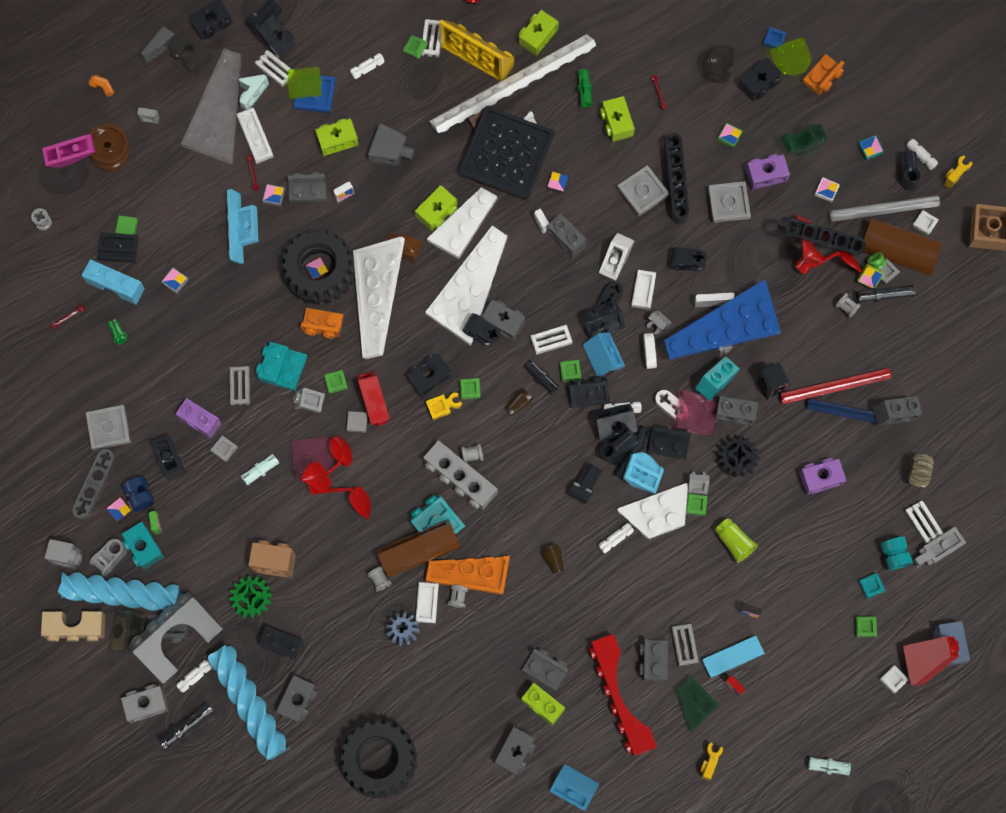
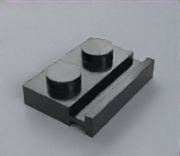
M100 232L97 259L99 261L136 263L139 236Z

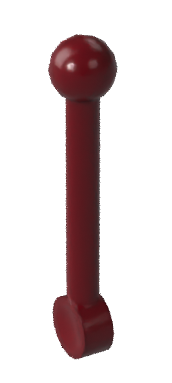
M652 75L651 81L655 84L660 100V108L666 109L667 104L663 101L657 82L658 76Z
M247 155L246 161L249 163L253 180L252 188L254 191H259L260 186L256 181L252 164L253 157L252 155Z
M79 305L76 310L57 322L51 323L49 327L52 330L55 329L59 324L78 312H84L85 307Z

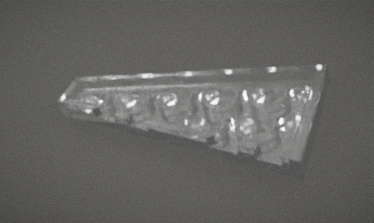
M223 49L181 143L182 147L233 164L234 160L233 152L235 148L234 140L237 123L241 54Z

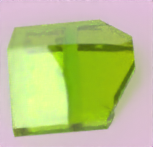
M804 37L770 49L774 64L782 72L781 74L799 75L804 73L812 62Z

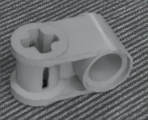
M112 539L91 558L89 563L95 565L101 571V575L105 577L125 557L127 549L121 541ZM120 545V551L113 554V547Z

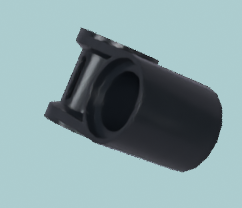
M674 247L671 249L670 268L678 271H701L706 266L707 255L701 249Z
M475 313L470 314L462 329L464 334L486 346L492 345L501 336L498 327Z

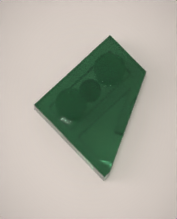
M692 676L677 690L689 731L692 733L719 704Z

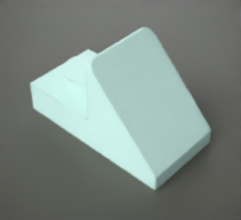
M258 75L239 79L240 86L246 90L240 96L241 108L248 110L253 106L269 85L267 76Z

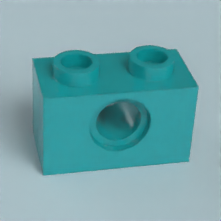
M725 356L703 376L695 389L710 401L733 380L740 368Z
M143 522L122 533L124 537L122 543L127 551L131 549L134 556L131 558L137 567L141 566L145 570L165 558ZM140 543H146L144 550H137Z

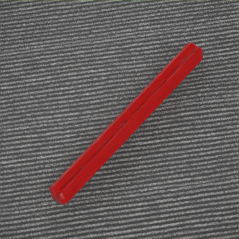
M888 368L784 392L780 394V400L782 404L796 402L889 380L892 374Z

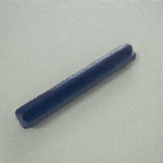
M809 398L807 401V409L878 424L874 411Z

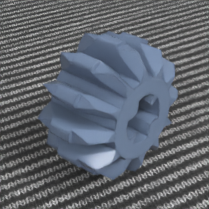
M403 612L402 618H400L398 613H395L396 620L391 617L389 618L393 625H386V629L391 630L387 633V636H393L392 643L399 639V646L403 645V640L406 641L407 645H410L409 638L417 639L413 633H419L420 630L414 628L419 623L418 621L412 622L414 619L413 615H410L407 619L406 612ZM402 625H405V627L408 628V630H404V632L401 633L398 628H401Z

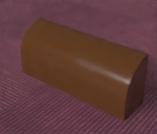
M872 218L863 238L866 243L863 253L872 255L882 252L883 258L888 259L890 262L931 276L943 246L942 242Z
M450 519L378 549L377 555L387 576L391 578L457 550L462 546Z

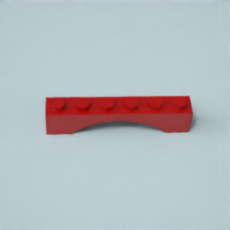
M614 634L591 642L589 652L592 659L597 660L598 666L596 670L599 678L603 677L606 685L603 686L606 696H610L613 704H610L613 715H618L620 723H617L621 735L625 734L627 742L624 743L628 754L632 753L633 757L656 749L657 745L650 728L630 713L620 696L616 672L621 652Z

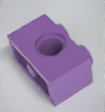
M773 154L762 160L753 159L746 167V173L752 190L787 182L790 176L784 154L779 156ZM768 168L771 170V173H766L763 169Z
M187 398L176 412V416L180 421L209 439L213 437L222 424L218 417Z
M828 458L819 465L811 463L805 465L804 469L800 472L806 495L844 485L847 481L839 459L833 460V458ZM818 472H824L827 475V478H819Z

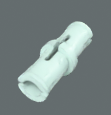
M271 454L260 463H255L253 468L241 475V478L248 486L260 476L264 477L266 472L278 465L279 462Z
M810 757L808 770L849 776L851 764L849 762L833 761L832 758L826 760Z

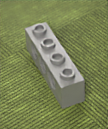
M439 440L423 457L426 463L424 466L432 473L436 471L440 475L439 478L448 485L450 483L455 487L454 491L461 497L465 495L470 499L468 502L476 509L481 508L484 510L498 494V489ZM443 461L450 463V466L446 469L441 468L439 465ZM457 473H462L465 475V478L457 481L454 476ZM472 485H477L480 489L478 492L472 493L469 491V488Z

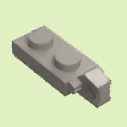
M954 527L923 546L919 550L921 555L915 558L913 563L916 567L925 562L928 566L934 564L965 545L966 541L957 528Z

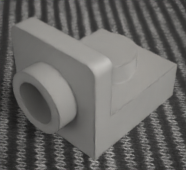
M302 388L295 392L293 396V408L297 410L302 408L320 413L325 394Z

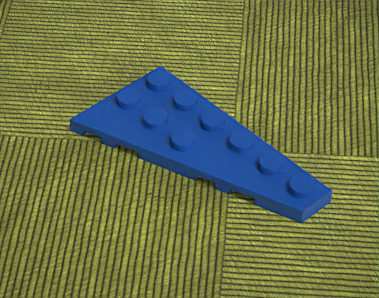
M766 280L761 281L664 340L668 359L673 360L780 335L781 331Z

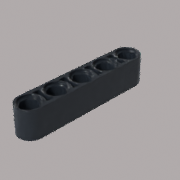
M670 133L665 139L664 153L671 219L676 224H684L689 215V202L683 144L679 134ZM669 142H675L677 146H671ZM677 159L679 163L675 164L672 163L670 160ZM678 176L681 180L675 181L672 177ZM678 193L681 194L683 197L676 198L674 194ZM682 211L685 215L679 216L676 212Z
M782 217L777 224L778 230L783 234L854 254H860L866 248L865 240L861 237L795 218ZM791 222V227L788 230V224Z

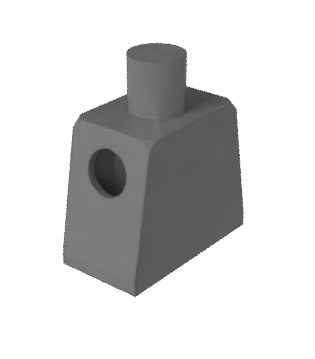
M379 124L368 153L369 162L398 166L402 157L412 160L415 149L406 147L407 138L405 135L383 124Z

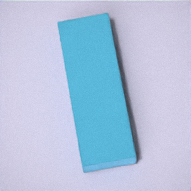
M754 636L702 659V662L709 677L713 678L765 653L757 636Z

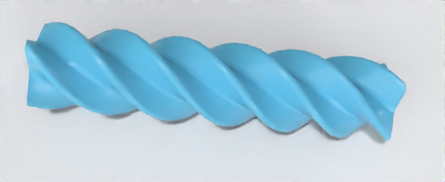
M62 572L61 583L58 589L62 598L65 597L73 601L104 602L113 606L123 604L129 608L143 607L153 611L160 609L164 611L166 608L172 607L176 603L177 598L182 595L178 585H169L164 588L157 582L144 585L138 580H131L125 583L117 577L106 581L99 575L86 578L78 572L72 573L69 576Z
M224 645L208 656L209 663L217 671L220 683L227 688L229 699L237 706L240 718L247 723V730L252 738L256 740L259 752L266 757V760H272L289 749L285 747V736L276 730V721L271 714L266 712L265 701L256 695L254 682L246 678L245 666L236 661V650L232 646L226 647Z

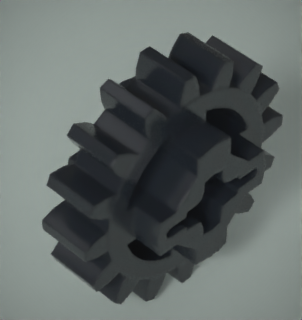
M739 435L737 440L734 436H731V442L726 439L724 441L725 446L721 445L719 448L722 452L717 454V457L722 458L718 461V464H724L722 471L728 469V475L730 476L732 473H735L736 478H738L740 473H742L743 477H746L747 471L752 474L754 471L752 467L757 468L758 463L755 461L760 459V456L756 455L759 449L753 448L755 442L750 444L749 437L742 440V435ZM736 445L733 450L727 451L731 446ZM738 450H739L740 457H742L741 460L739 461V463H738V459H737V456H736ZM750 462L748 466L742 468L744 463Z

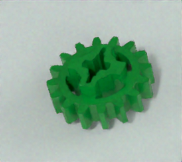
M248 576L247 581L240 578L241 584L234 583L236 590H230L234 597H230L229 600L235 602L231 607L233 609L238 608L236 611L238 615L243 612L245 619L248 615L255 619V614L262 617L261 611L268 612L266 606L272 605V602L268 600L273 597L272 593H268L271 590L270 586L264 587L266 581L262 580L259 582V577L257 576L254 580H252L251 576ZM254 585L260 587L263 590V592H257L255 590ZM252 591L255 597L252 598V601L250 602L248 598L250 597ZM239 603L247 604L248 610L242 608Z

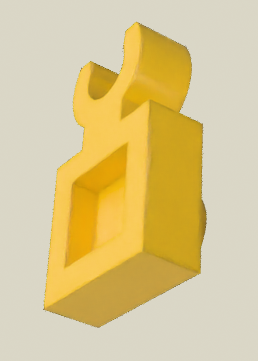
M452 393L448 399H445L443 394L426 401L433 420L451 414L449 408L457 409L462 406L461 402H453V399L458 397V393Z

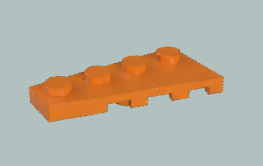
M510 556L429 561L426 582L448 586L459 585L471 590L503 595Z

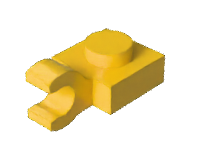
M964 155L959 158L957 168L955 170L952 168L945 176L947 180L944 185L949 189L973 164L970 162L968 165H964L962 163L965 158Z
M713 743L708 745L707 753L709 754L708 761L704 760L700 772H703L701 778L706 780L712 778L718 758L723 752V747H720L717 753L712 752Z

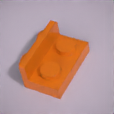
M825 54L803 79L802 83L818 95L823 91L827 92L832 86L834 78L838 79L844 72L842 69L844 62L841 61L838 64Z
M306 308L304 320L301 322V329L305 334L311 336L321 334L328 339L339 338L344 315Z

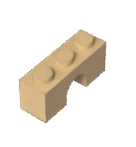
M42 612L41 636L47 638V641L57 642L59 638H67V641L76 642L79 641V638H86V641L95 642L99 638H105L106 615L103 612H82L81 622L75 627L67 626V615L63 612Z

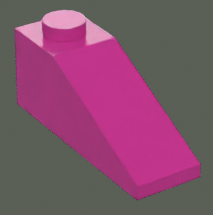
M91 134L42 148L45 165L54 168L74 164L95 153Z

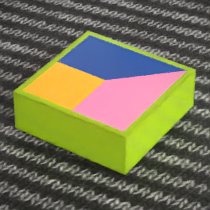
M866 264L857 280L873 289L878 285L884 272Z

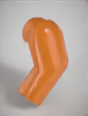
M98 75L91 76V79L88 81L91 87H102L107 97L114 94L108 79Z

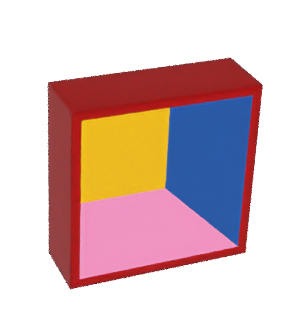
M732 675L724 682L737 697L745 691V688Z

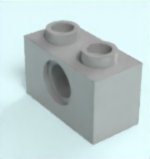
M50 539L45 559L54 566L76 570L77 565L81 564L82 554L73 544Z
M156 684L145 687V691L139 693L138 691L126 693V697L121 698L126 719L129 723L169 711L164 690L160 686L157 687ZM144 698H148L149 705L145 708H141V700Z

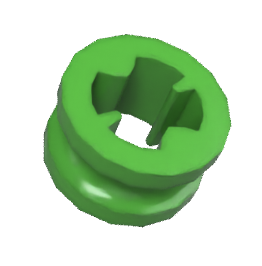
M882 252L872 254L867 262L871 266L880 269L885 266L887 260L883 258Z

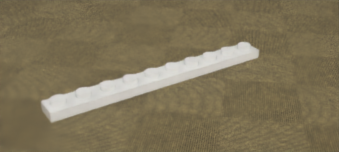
M587 34L430 120L432 128L438 133L447 131L454 124L461 123L472 114L479 113L486 105H494L498 100L510 96L519 88H524L530 82L541 79L546 73L557 70L561 65L573 61L575 57L581 54L588 53L596 46L594 39Z

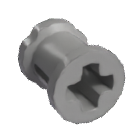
M38 208L32 212L31 219L39 230H47L51 227L52 220L46 210Z
M846 293L836 304V307H840L851 318L861 305L852 301Z
M480 443L474 447H461L464 462L468 463V461L478 459L480 461L483 460Z
M383 566L367 574L369 578H372L376 586V592L382 591L392 584L391 581L387 580L383 572Z
M451 585L452 595L448 605L456 608H465L464 599L468 588Z

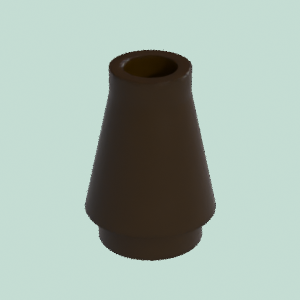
M523 388L521 391L518 390L506 409L514 416L531 405L534 399Z
M557 544L543 548V556L551 567L553 574L563 571L561 547L559 548Z

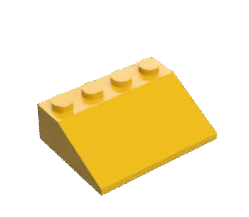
M445 20L439 22L442 48L498 81L505 80L514 67V58L509 52H503L495 44L482 40L478 34L470 33L461 24L457 25Z

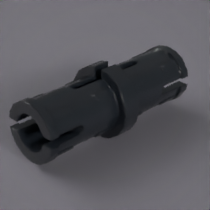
M531 360L525 366V369L533 375L536 382L541 384L551 395L560 388L549 376V373L544 371L534 360Z

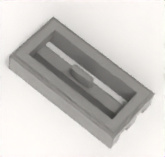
M249 366L230 367L231 406L235 404L250 405ZM234 371H238V400H235ZM242 371H245V399H242Z
M685 624L671 627L678 665L699 663L692 625ZM684 629H688L693 659L691 660L689 657ZM677 630H680L685 661H682Z

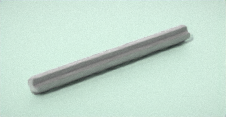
M936 195L832 210L829 216L833 222L937 207L940 204V198Z

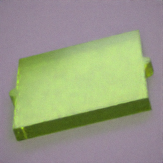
M319 67L287 70V86L289 87L290 99L322 96L321 84L323 81L320 78Z

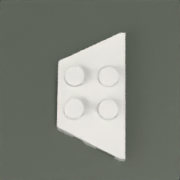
M682 484L620 507L617 511L647 539L678 529L685 525L688 484Z

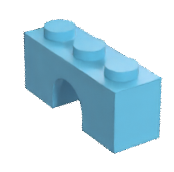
M91 259L82 274L86 283L101 290L107 288L116 293L120 298L137 305L145 289L141 281Z

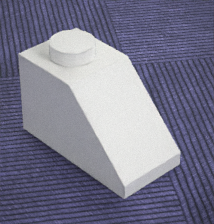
M617 233L610 243L599 273L617 280L629 256L634 240Z

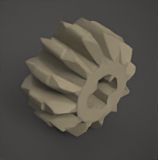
M916 454L913 457L908 477L910 484L917 487H926L929 484L934 464L932 457L925 454Z

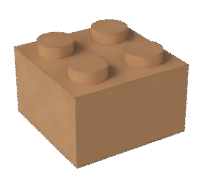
M975 205L971 211L969 247L1006 251V207Z
M258 541V543L252 544L248 566L253 573L292 578L296 555L293 549L289 548L290 545L278 543V546L270 545V542Z

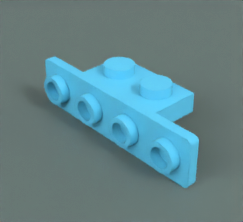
M228 189L226 201L228 204L230 260L242 264L244 263L243 246L259 242L257 207L250 205L241 208V194Z

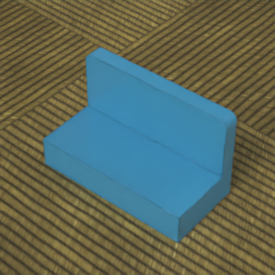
M610 333L597 334L583 344L597 376H603L612 370H620L625 366Z
M564 765L550 792L585 811L599 783Z

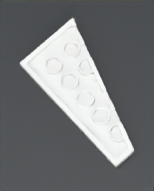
M491 226L425 312L427 316L470 346L472 345L473 338L464 334L462 329L471 313L481 316L507 241V235L494 226Z
M403 237L353 250L362 356L364 359L382 356L384 352L405 241Z

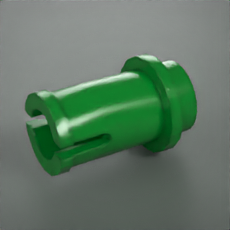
M118 319L113 320L115 324L111 320L107 326L113 335V341L118 345L127 341V333L123 332Z

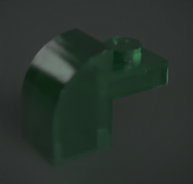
M822 124L807 125L800 132L786 133L781 137L787 153H796L797 156L807 154L819 148L828 140Z

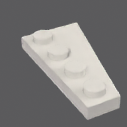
M480 188L427 238V242L459 259L493 207L497 196Z

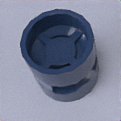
M145 477L133 478L121 486L125 496L129 497L128 504L132 512L142 511L155 503L151 491H147L149 485Z

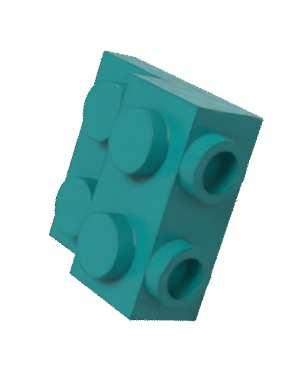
M270 342L269 346H265L262 356L265 357L263 363H259L256 369L259 381L296 392L308 356L290 350L286 346Z
M440 495L429 497L425 501L427 505L422 509L418 507L410 514L412 517L409 519L419 532L450 519L456 534L465 527Z

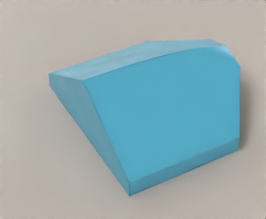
M644 452L634 453L630 456L623 479L632 487L656 494L664 469L656 463L652 456Z

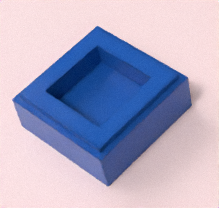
M769 27L763 46L780 51L787 33Z

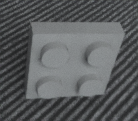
M648 165L617 185V189L638 216H641L669 197V192Z
M746 181L708 186L713 223L750 219L751 214Z
M124 405L86 412L93 451L131 443Z

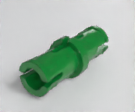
M581 69L577 72L579 81L577 89L580 93V105L587 108L592 106V85L589 80V71Z

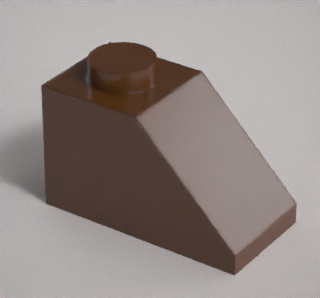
M389 233L385 241L398 237L405 238L401 259L415 265L423 250L422 241L406 234Z

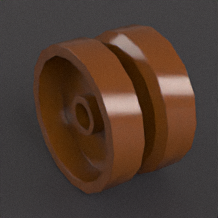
M109 124L100 125L93 129L90 134L92 135L95 153L91 154L90 158L94 165L103 171L119 170L126 165L130 158V147L126 134L119 127Z

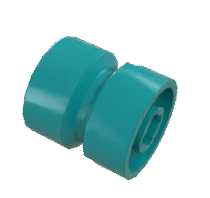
M905 537L893 538L880 544L884 555H888L885 561L889 571L913 564L911 554L905 551L908 546Z

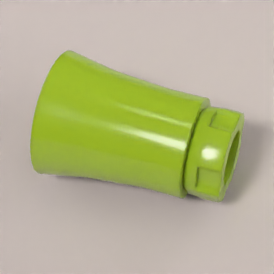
M731 519L724 520L715 529V532L727 546L737 563L747 558L758 547Z

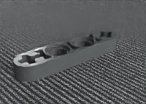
M102 449L97 454L73 505L72 512L79 520H86L92 514L115 464L116 457L109 449ZM107 454H109V457L111 458L110 461L106 460L104 463L102 457L107 456ZM103 463H104V466H105L107 469L105 470L104 468L98 466V464H100V465L102 466ZM96 471L103 472L101 480L96 481L93 479ZM89 488L95 490V495L92 498L85 496V492ZM82 499H84L87 502H90V505H88L87 503L85 504L82 501ZM84 506L86 513H81L80 515L78 509H82Z

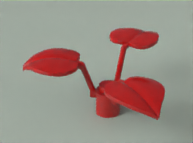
M799 215L794 216L798 220L812 223L808 219L801 217ZM801 240L803 253L802 257L795 263V266L803 274H806L812 267L816 268L835 256L841 257L844 262L858 270L859 274H861L862 271L858 262L847 251L839 249L837 252L824 258L812 245V241Z
M334 436L329 442V449L332 456L338 460L337 463L325 472L324 467L319 462H312L306 467L301 481L308 484V488L313 495L319 493L328 494L330 492H350L349 501L351 505L367 520L370 517L371 501L369 495L362 487L356 486L354 490L353 488L330 489L332 482L327 475L340 466L341 463L346 467L349 466L353 459L348 443L341 436Z

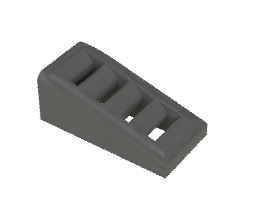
M163 26L141 52L144 62H150L177 41L175 34Z

